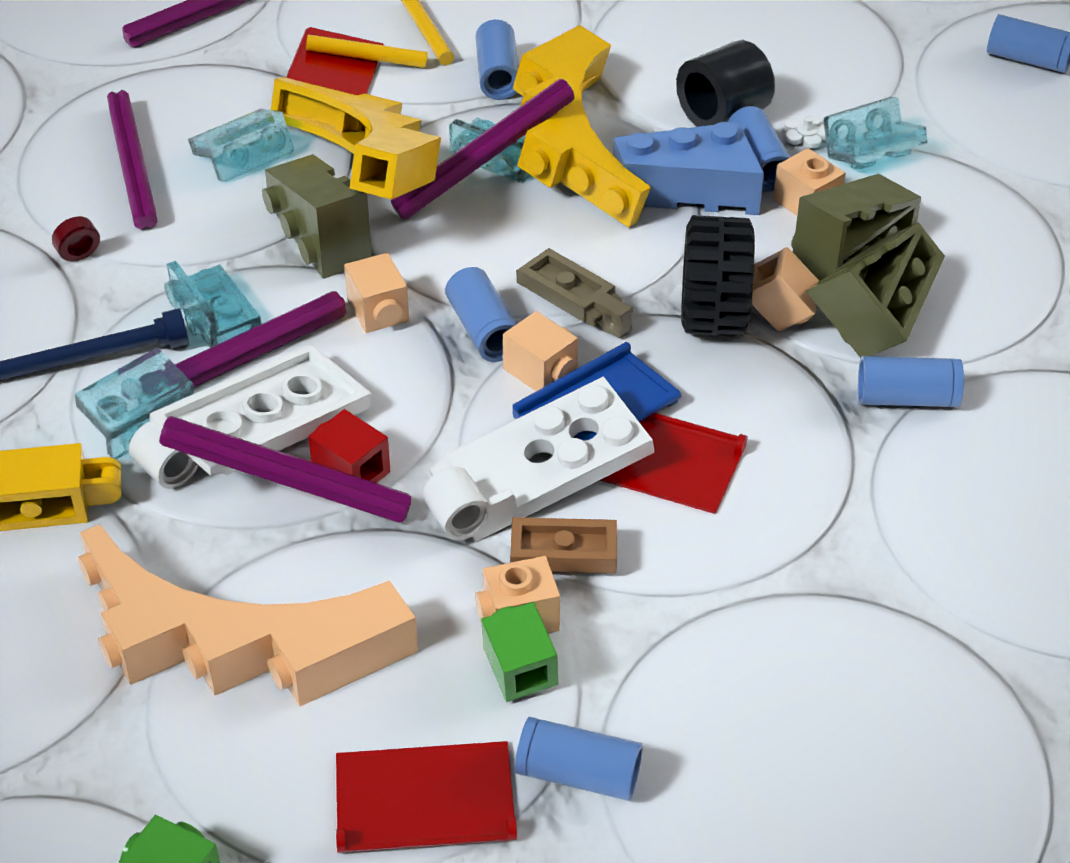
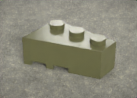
M312 154L265 169L267 188L262 189V197L270 214L276 213L280 219L286 237L288 239L294 238L297 242L304 262L307 265L312 263L320 276L325 279L345 272L344 264L372 257L367 193L349 189V178L346 176L335 178L333 176L335 175L334 168Z
M879 173L802 196L799 199L796 229L791 242L793 253L821 281L873 243L917 223L921 196Z
M918 222L873 243L806 290V293L840 332L843 340L854 349L860 358L861 356H872L907 341L945 255Z

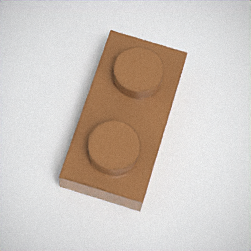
M512 517L510 563L546 556L551 572L616 573L617 520Z

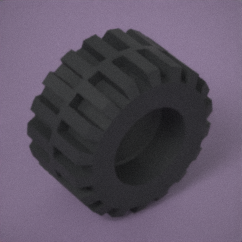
M692 215L687 223L681 301V324L685 333L743 336L749 325L755 256V235L750 218Z

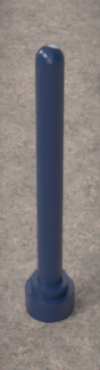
M177 308L161 312L162 317L153 319L154 324L2 360L0 361V381L158 342L160 347L170 344L171 349L189 345L181 309Z

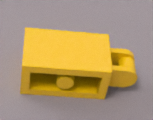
M81 443L0 451V531L88 523L89 506L111 504L120 499L122 474L120 462L111 457L85 459Z

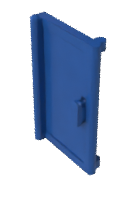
M624 342L512 405L513 417L518 419L603 376L639 422L662 408L670 407L677 403L678 399L681 398V393L631 353V345L628 342ZM582 431L573 438L586 441L595 437L597 433Z

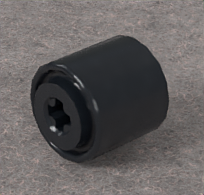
M738 40L685 61L678 70L676 89L681 108L687 118L696 127L728 122L729 118L736 111L747 106H756L764 110L772 102L775 93V77L771 64L764 52L752 42Z

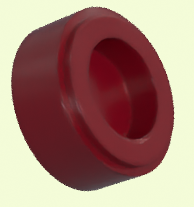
M82 216L72 217L63 221L52 234V244L60 257L71 262L89 257L100 243L98 230L90 219Z

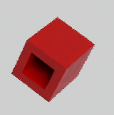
M343 409L329 421L320 424L308 436L311 462L374 483L379 482L391 472L388 437L346 409Z

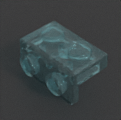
M887 97L825 116L823 119L828 158L849 163L853 169L874 166L876 159L881 157L895 158L909 155L912 152L911 148L928 143L926 126L901 121L900 104L897 97Z

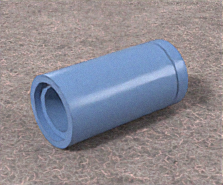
M998 14L989 36L987 53L1066 73L1070 65V32Z
M489 20L481 24L475 34L480 88L487 97L503 100L512 97L516 93L512 89L519 67L515 32L512 26L503 20Z
M756 106L741 108L729 118L728 123H740L764 173L762 190L774 191L777 165L789 159L790 156L761 108Z
M478 267L461 269L448 280L445 287L446 297L481 357L490 362L502 361L503 333L517 323L483 269Z
M861 356L858 370V399L861 405L959 407L961 405L964 389V370L961 359Z
M528 717L517 748L515 773L630 801L639 774L643 743Z

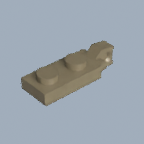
M548 248L516 270L518 284L582 322H586L591 326L599 324L603 331L618 338L632 329L631 312H633V308L622 302V298L615 293V285L554 250Z

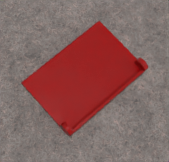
M313 27L307 28L286 78L357 96L364 93L367 94L378 61L306 51L307 36L315 35L383 46L384 43Z
M654 413L639 422L653 439L654 453L600 480L716 514L746 448L748 436L743 434L736 436Z
M508 741L336 753L337 853L517 840Z

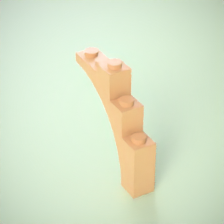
M100 524L80 532L85 554L78 557L79 566L88 585L93 586L98 583L102 590L98 592V597L104 610L101 612L106 635L98 638L99 645L109 667L112 669L120 666L130 685L186 661L192 676L195 679L204 677L213 694L218 695L270 671L277 687L280 690L288 688L298 705L302 706L418 652L416 617L390 581L350 595L308 603L254 604L220 600L182 589L146 571L118 548Z

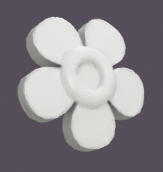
M805 116L803 122L797 118H790L785 121L784 125L786 130L785 140L794 145H799L803 142L806 148H818L821 146L822 141L831 138L832 129L829 126L820 125L821 120L816 116Z

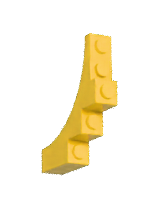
M578 25L522 54L512 88L523 96L521 105L558 79H564L571 86L575 98L547 120L527 131L517 166L549 188L561 182L629 228L639 221L651 187L623 167L605 148L590 126L583 108L582 94L588 87L601 79L611 44L583 26Z
M285 77L274 79L270 120L316 134L353 153L354 159L349 189L392 200L435 181L441 137L420 132L421 119L401 115L403 103L365 93L357 96Z

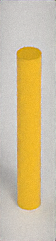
M401 0L442 65L451 64L454 60V54L420 1Z
M308 35L306 51L421 68H426L428 52L315 35Z

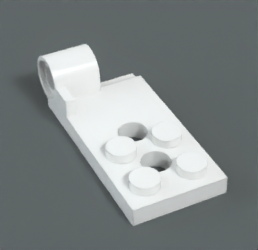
M308 344L151 412L150 421L142 425L133 435L129 444V455L162 487L167 489L177 488L186 483L195 474L198 466L203 468L209 475L216 473L229 475L237 470L162 446L159 443V437L165 420L173 416L280 451L308 438L320 424L329 421L343 409H346L353 415L369 409L371 392L313 345Z
M603 376L446 453L440 462L429 469L432 477L423 489V499L449 538L453 540L472 538L474 542H477L511 525L512 517L525 518L653 454V439ZM582 431L597 433L595 437L586 441L573 438ZM547 452L553 455L549 460L542 463L529 461L537 453Z

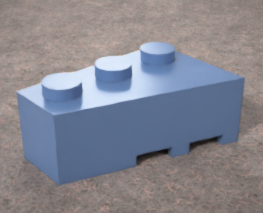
M720 122L708 126L679 127L668 131L634 133L628 136L613 137V156L623 167L651 187L644 207L677 209L678 202L705 204L704 211L718 212V206L745 207L746 215H759L764 173L739 122Z

